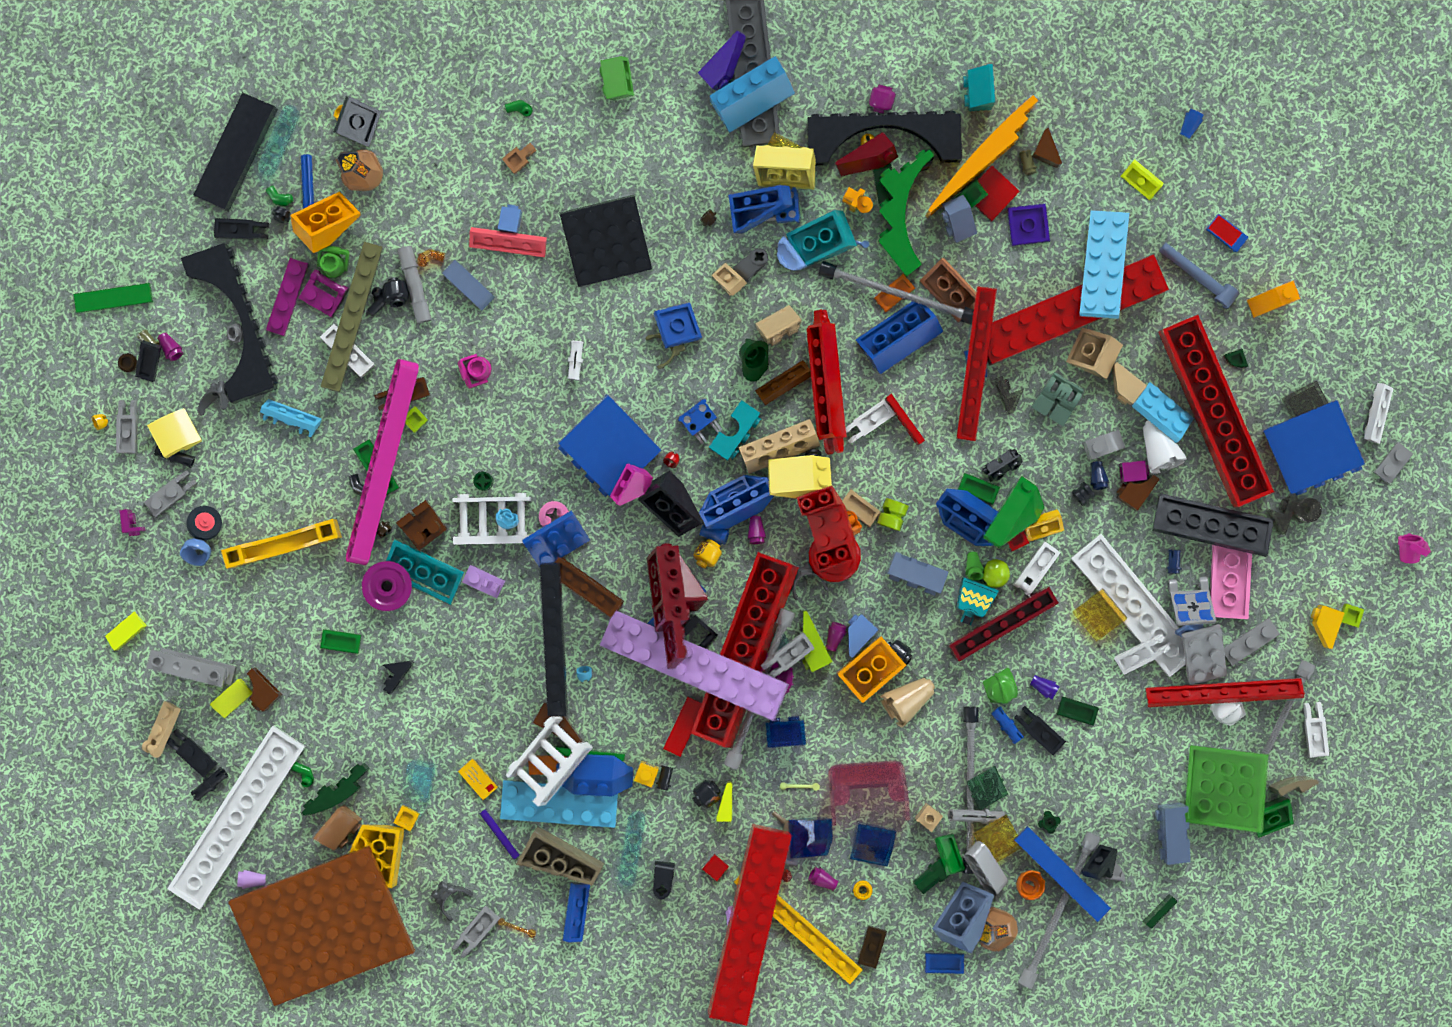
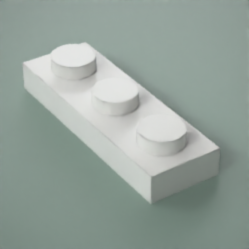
M335 324L320 336L331 349L338 329ZM354 344L348 366L362 378L375 364Z
M1377 383L1373 393L1372 407L1369 410L1368 424L1364 430V439L1380 444L1394 389L1386 384Z

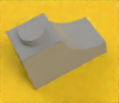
M1119 430L1082 442L1088 461L1125 448Z

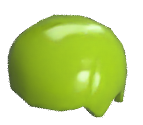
M992 559L986 563L982 578L987 583L985 586L1001 588L1007 584L1010 578V570L1004 561Z

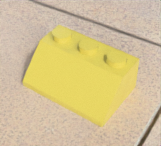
M756 146L753 168L758 186L772 187L785 185L790 186V188L814 190L815 155L813 149L807 147Z

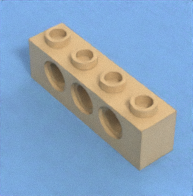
M808 419L739 447L747 471L751 474L768 467L769 459L793 457L820 446L813 424Z

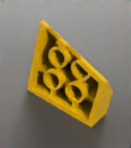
M363 824L349 853L370 845L388 888H393L397 885L405 829L390 825Z

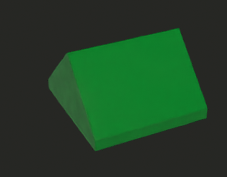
M1281 796L1265 803L1263 832H1256L1258 838L1294 824L1289 798Z

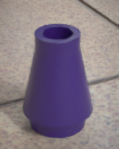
M1037 675L1033 677L1030 683L1045 698L1052 700L1060 687L1056 682L1038 677Z

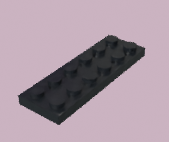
M1160 493L1152 531L1267 557L1274 519Z

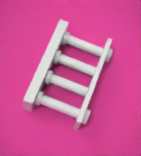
M515 493V497L469 498V494H458L457 498H452V502L459 503L460 533H458V537H453V544L523 543L522 540L529 536L525 532V501H531V497H527L526 493ZM517 501L519 523L517 524L516 535L508 536L506 529L498 525L496 536H489V532H487L486 502H498L499 511L500 509H506V502ZM467 502H479V532L477 536H470V533H468Z
M561 716L550 717L544 723L545 727L521 757L509 766V771L506 774L508 778L518 775L536 792L535 795L537 797L533 802L538 807L548 803L593 748L588 742L576 743L558 726L563 719ZM552 732L572 749V754L568 758L563 757L546 740ZM540 746L559 763L560 768L557 772L553 773L534 755ZM528 761L532 762L548 778V783L545 787H541L522 769Z

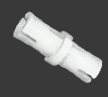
M572 340L570 357H568V362L570 363L567 379L580 380L584 342Z

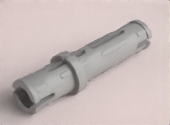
M949 809L948 819L949 821L981 822L982 824H988L989 822L1004 823L1005 813L1004 811H989V809Z

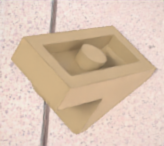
M727 263L723 264L712 274V277L729 296H734L747 284Z

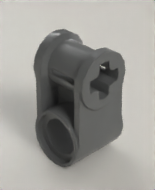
M756 248L747 257L738 262L733 267V270L747 283L750 277L755 276L767 264L768 254L764 249ZM756 254H764L762 262L760 260L755 261Z

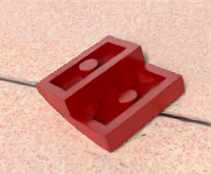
M991 166L978 180L988 195L975 207L992 222L1020 191L994 166Z

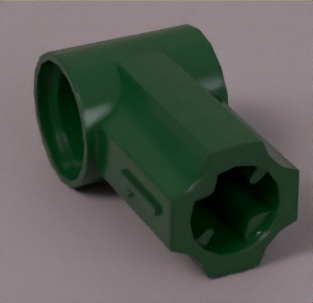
M938 857L934 864L930 863L927 867L928 869L913 880V883L923 895L938 882H943L950 876L946 875L941 857Z

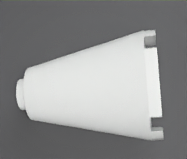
M1149 420L1145 422L1143 434L1150 474L1161 473L1159 469L1170 470L1183 464L1187 458L1178 444Z

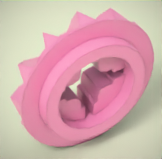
M551 501L543 505L539 512V521L542 527L552 522V518L546 516V514H553L555 508H557V515L561 517L569 512L566 506L557 501Z

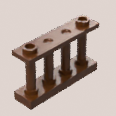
M558 557L554 562L560 563L561 583L612 618L614 613L625 602L563 557Z

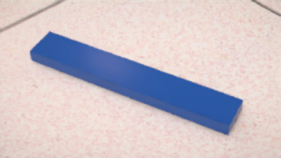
M1028 826L1014 839L1097 922L1111 909Z

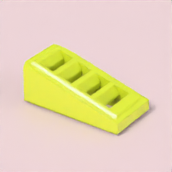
M731 781L726 783L716 817L717 822L732 821Z

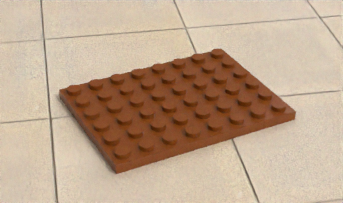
M370 845L228 901L274 1006L415 952V948Z

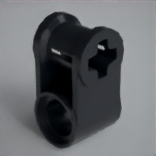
M655 861L653 893L656 898L665 899L670 895L675 863ZM661 885H664V889H667L663 895L657 890Z

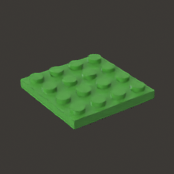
M1190 745L1185 802L1189 812H1185L1186 822L1262 833L1269 754Z

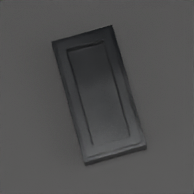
M145 340L141 342L135 377L150 382L155 381L162 346Z

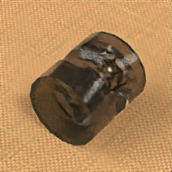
M1302 498L1292 504L1290 512L1296 522L1310 523L1319 519L1322 507L1316 499Z

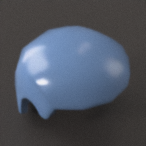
M192 538L185 541L180 550V556L189 564L204 566L211 556V548L205 541ZM195 550H202L203 554L198 555Z

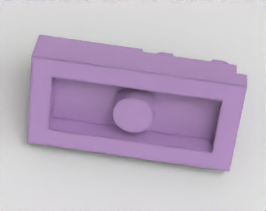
M470 565L462 583L498 598L505 581Z

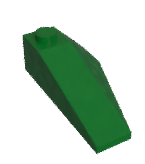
M1021 476L1009 491L983 538L997 548H1000L1031 524H1034L1045 508L1038 487Z

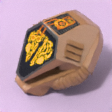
M365 149L357 150V152H341L336 158V162L342 172V182L348 189L370 191L378 187L382 182L383 169L374 152Z
M991 907L979 940L981 947L999 952L1010 945L1018 933L1017 921L1010 913L996 907Z

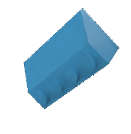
M775 56L709 96L711 104L730 133L791 97L795 92L786 72Z

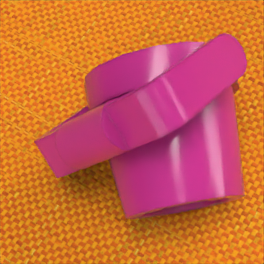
M474 354L458 361L459 372L468 388L471 389L488 382L487 378L490 376L492 368L487 359ZM470 360L466 369L463 362ZM470 378L478 382L472 384Z
M1408 533L1398 537L1401 562L1418 563L1420 562L1421 555L1427 557L1431 552L1428 543L1421 536Z

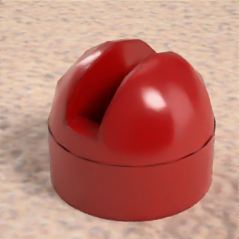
M673 451L668 452L663 459L664 464L670 468H676L680 461L678 453L674 454Z

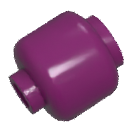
M878 84V87L872 88L868 103L874 107V112L884 114L885 110H892L896 97L892 87Z

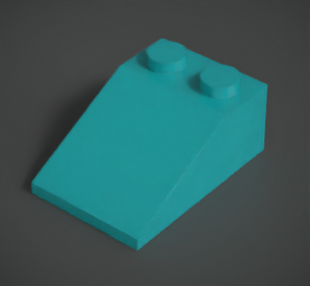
M833 210L786 234L790 244L807 267L857 246L845 213L841 210Z

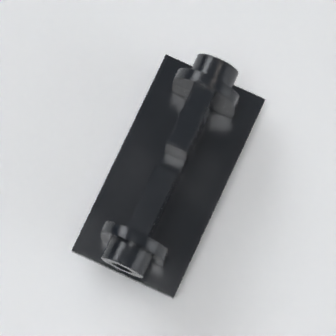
M1010 449L1000 455L999 458L1002 463H999L995 458L984 465L985 467L982 470L985 475H988L990 482L993 480L998 481L1009 470L1014 471L1020 467L1022 457L1016 449Z

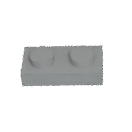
M1396 442L1373 473L1387 484H1390L1413 453L1399 442Z

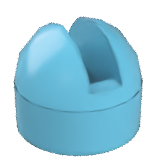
M589 666L577 668V678L581 682H584V680L588 682L592 677V668Z

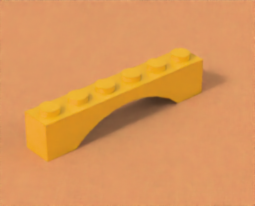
M330 519L281 535L221 550L226 569H232L340 539L342 536L337 519Z

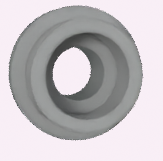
M232 324L228 327L227 337L230 341L239 343L243 340V328L240 324Z

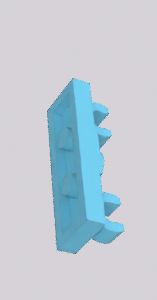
M270 399L262 405L260 413L264 414V421L271 416L273 417V424H276L279 420L290 426L300 427V434L303 433L304 429L308 430V437H312L322 418Z

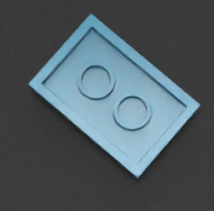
M1151 382L1147 384V387L1132 405L1135 410L1175 443L1181 440L1194 419Z

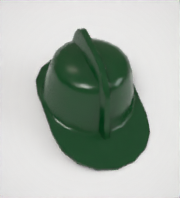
M747 338L739 349L743 376L750 382L758 381L768 370L769 348L765 341H755Z

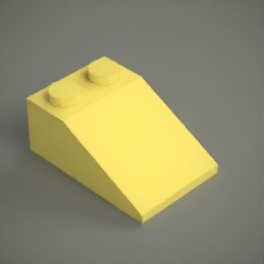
M810 455L769 459V495L797 499L796 497L831 486L830 458Z

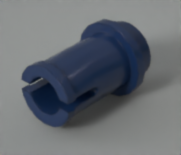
M1168 550L1169 560L1166 569L1170 574H1180V570H1182L1180 567L1181 550Z

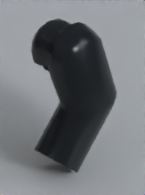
M358 474L349 476L353 492L361 496L364 485L360 483Z

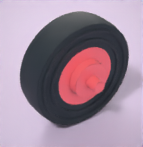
M199 506L189 513L186 526L194 538L210 540L219 534L222 527V518L216 509L210 506Z

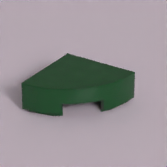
M1243 349L1223 355L1225 360L1234 367H1249Z

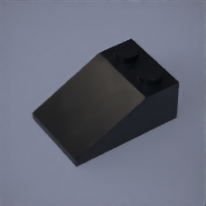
M670 471L654 479L645 495L638 498L640 503L678 537L703 523L684 484Z

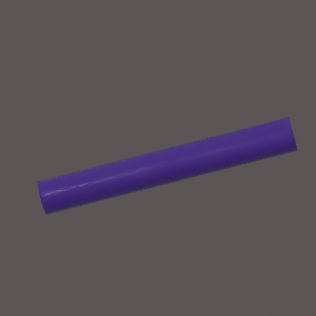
M485 809L479 813L511 857L516 859L520 856Z

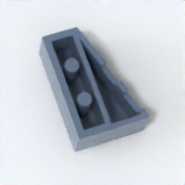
M893 552L885 574L889 575L888 579L899 582L900 579L907 581L906 585L912 588L923 587L925 588L924 592L935 596L936 593L941 594L949 572L907 557L899 552Z
M1181 802L1158 805V810H1155L1156 821L1160 822L1157 836L1158 840L1162 841V848L1159 849L1160 859L1164 860V863L1167 865L1191 862L1190 840L1187 836L1189 822H1186L1185 812L1189 811L1188 806Z

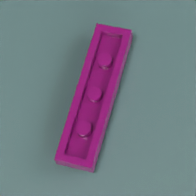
M293 258L289 259L266 327L267 331L282 336L286 335L309 266L308 263Z

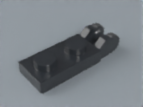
M215 218L214 238L268 240L269 235L254 233V227L269 228V223L245 219Z
M1024 706L1022 708L1023 712L1033 720L1027 724L1018 715L1014 719L1053 756L1066 741L1038 715H1035Z
M176 728L173 731L175 736L184 743L179 746L173 739L169 738L167 744L203 778L206 777L216 766L217 762L190 737L188 738Z

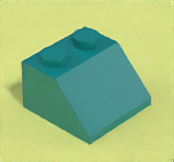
M993 64L969 69L966 72V76H963V88L967 87V95H964V106H968V112L991 110L994 106Z

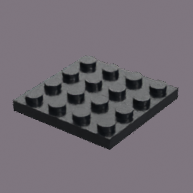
M635 195L559 212L578 287L652 270Z

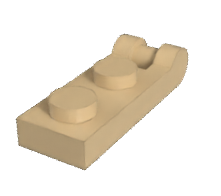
M167 701L163 702L148 740L142 744L143 751L150 753L155 758L161 756L181 709Z

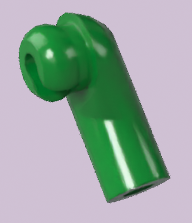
M523 100L505 104L507 113L518 111L523 116L529 117L533 112L531 105Z
M270 186L265 190L272 202L277 206L286 207L293 203V196L291 194H279L274 186Z
M295 762L291 767V771L301 775L303 787H310L314 783L312 770L305 765Z

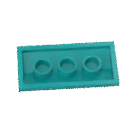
M397 540L393 541L386 561L395 562L403 566L409 573L410 578L450 597L447 598L413 581L412 587L451 605L462 582L463 571Z

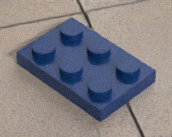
M571 510L524 538L522 542L539 566L540 563H554L558 557L562 558L590 541V538Z

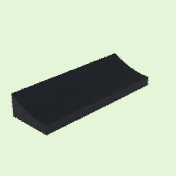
M242 92L193 194L195 197L229 212L278 110L274 105Z

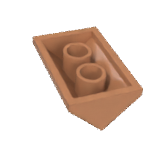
M944 257L920 280L923 286L940 304L949 305L957 309H964L965 307L973 309L975 306L976 291ZM951 314L959 323L961 318H958L957 316Z

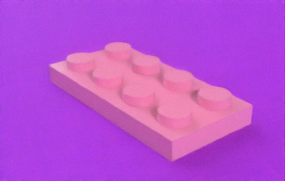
M1212 545L1210 596L1215 617L1249 619L1251 553Z

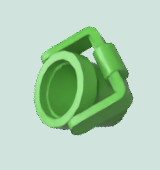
M328 246L318 251L317 267L321 268L325 276L337 278L344 271L348 272L350 252L340 247ZM339 254L345 255V261Z

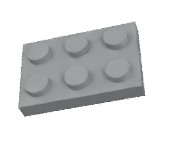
M1219 624L1182 634L1187 680L1190 685L1227 676L1222 628Z

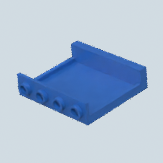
M608 394L567 435L557 441L560 445L558 449L565 456L569 454L573 458L571 462L578 470L583 468L587 472L584 476L592 484L596 482L600 486L598 490L605 497L611 495L627 463L643 469L662 451Z
M1338 400L1264 430L1291 494L1295 493L1296 496L1307 492L1306 488L1314 486V488L1325 485V481L1332 478L1335 481L1343 478V473L1351 471V473L1358 472L1365 465Z

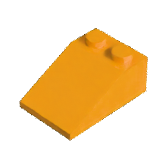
M339 191L290 216L293 232L315 253L330 246L361 214Z
M880 636L837 672V675L857 698L864 703L900 672L906 664Z

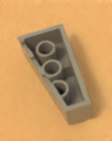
M538 826L516 863L519 866L531 867L537 871L549 872L555 876L567 877L570 880L592 886L605 864Z

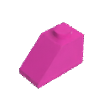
M627 463L610 497L619 506L645 495L647 489L651 486L653 477L645 469Z

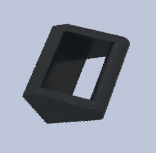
M695 614L684 626V638L699 623L710 632L698 645L706 649L718 634Z

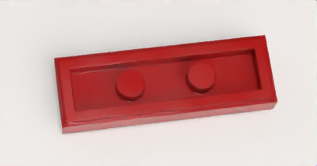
M892 394L887 396L885 400L896 414V417L916 445H920L925 441L923 436Z
M687 697L665 743L664 750L681 757L690 738L702 704L701 702Z

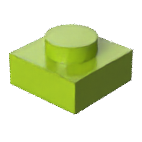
M414 406L407 413L405 424L413 433H416L429 420Z
M1344 603L1342 608L1344 616L1341 623L1359 628L1365 609Z

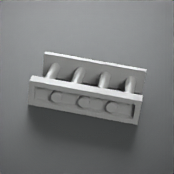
M161 648V651L151 649L146 669L223 687V683L232 685L237 668L234 665Z

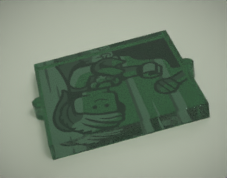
M996 766L966 781L972 793L971 797L974 798L979 810L1008 795L1003 784L1004 780L1000 777Z

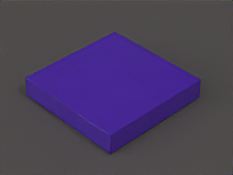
M1046 203L1007 208L1012 246L1050 242Z

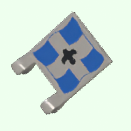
M1200 577V583H1198L1199 590L1178 591L1177 580L1169 579L1168 591L1171 596L1177 626L1216 623L1207 577Z

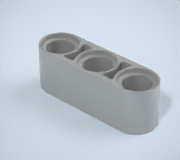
M976 841L964 854V858L983 889L996 897L1006 886L1008 879L988 847L984 843Z

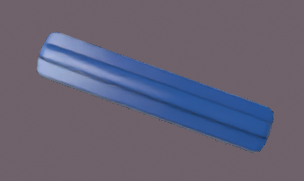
M309 154L301 155L303 209L314 204L312 156Z

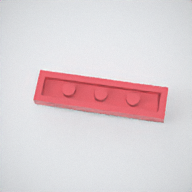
M474 227L470 229L469 247L537 257H545L547 237Z

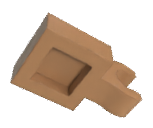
M531 143L526 145L521 151L515 147L502 160L516 174L529 163L526 158L533 154L536 149Z

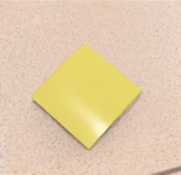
M185 409L170 413L147 425L162 455L166 459L180 450H188L202 441Z

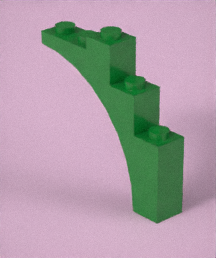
M930 149L927 152L922 150L915 156L917 160L912 164L907 162L900 168L901 173H898L895 168L892 170L886 169L880 175L882 178L879 180L893 199L891 201L886 199L879 205L881 207L879 213L892 230L889 231L887 228L879 235L880 239L878 242L906 277L922 265L908 239L905 223L906 203L915 178L922 168L934 157Z

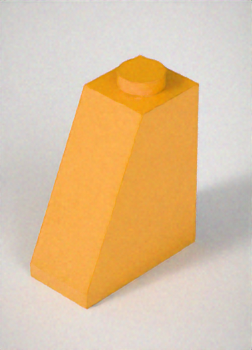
M1291 281L1247 300L1253 318L1291 304L1301 298L1294 281Z

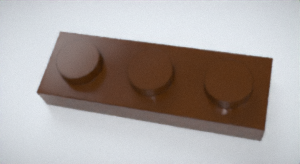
M802 360L756 389L755 392L763 404L767 405L810 378L811 370Z

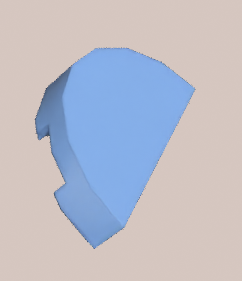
M783 236L778 242L777 258L780 264L793 271L802 270L807 267L787 238Z

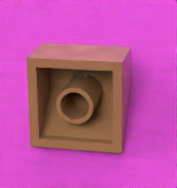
M344 804L334 812L313 839L334 851L338 847L342 849L349 841L347 839L348 835L351 832L355 834L361 827L359 822L362 818Z

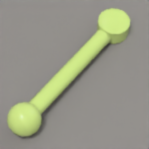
M782 782L780 789L809 788L817 791L820 789V785L818 783L801 785Z

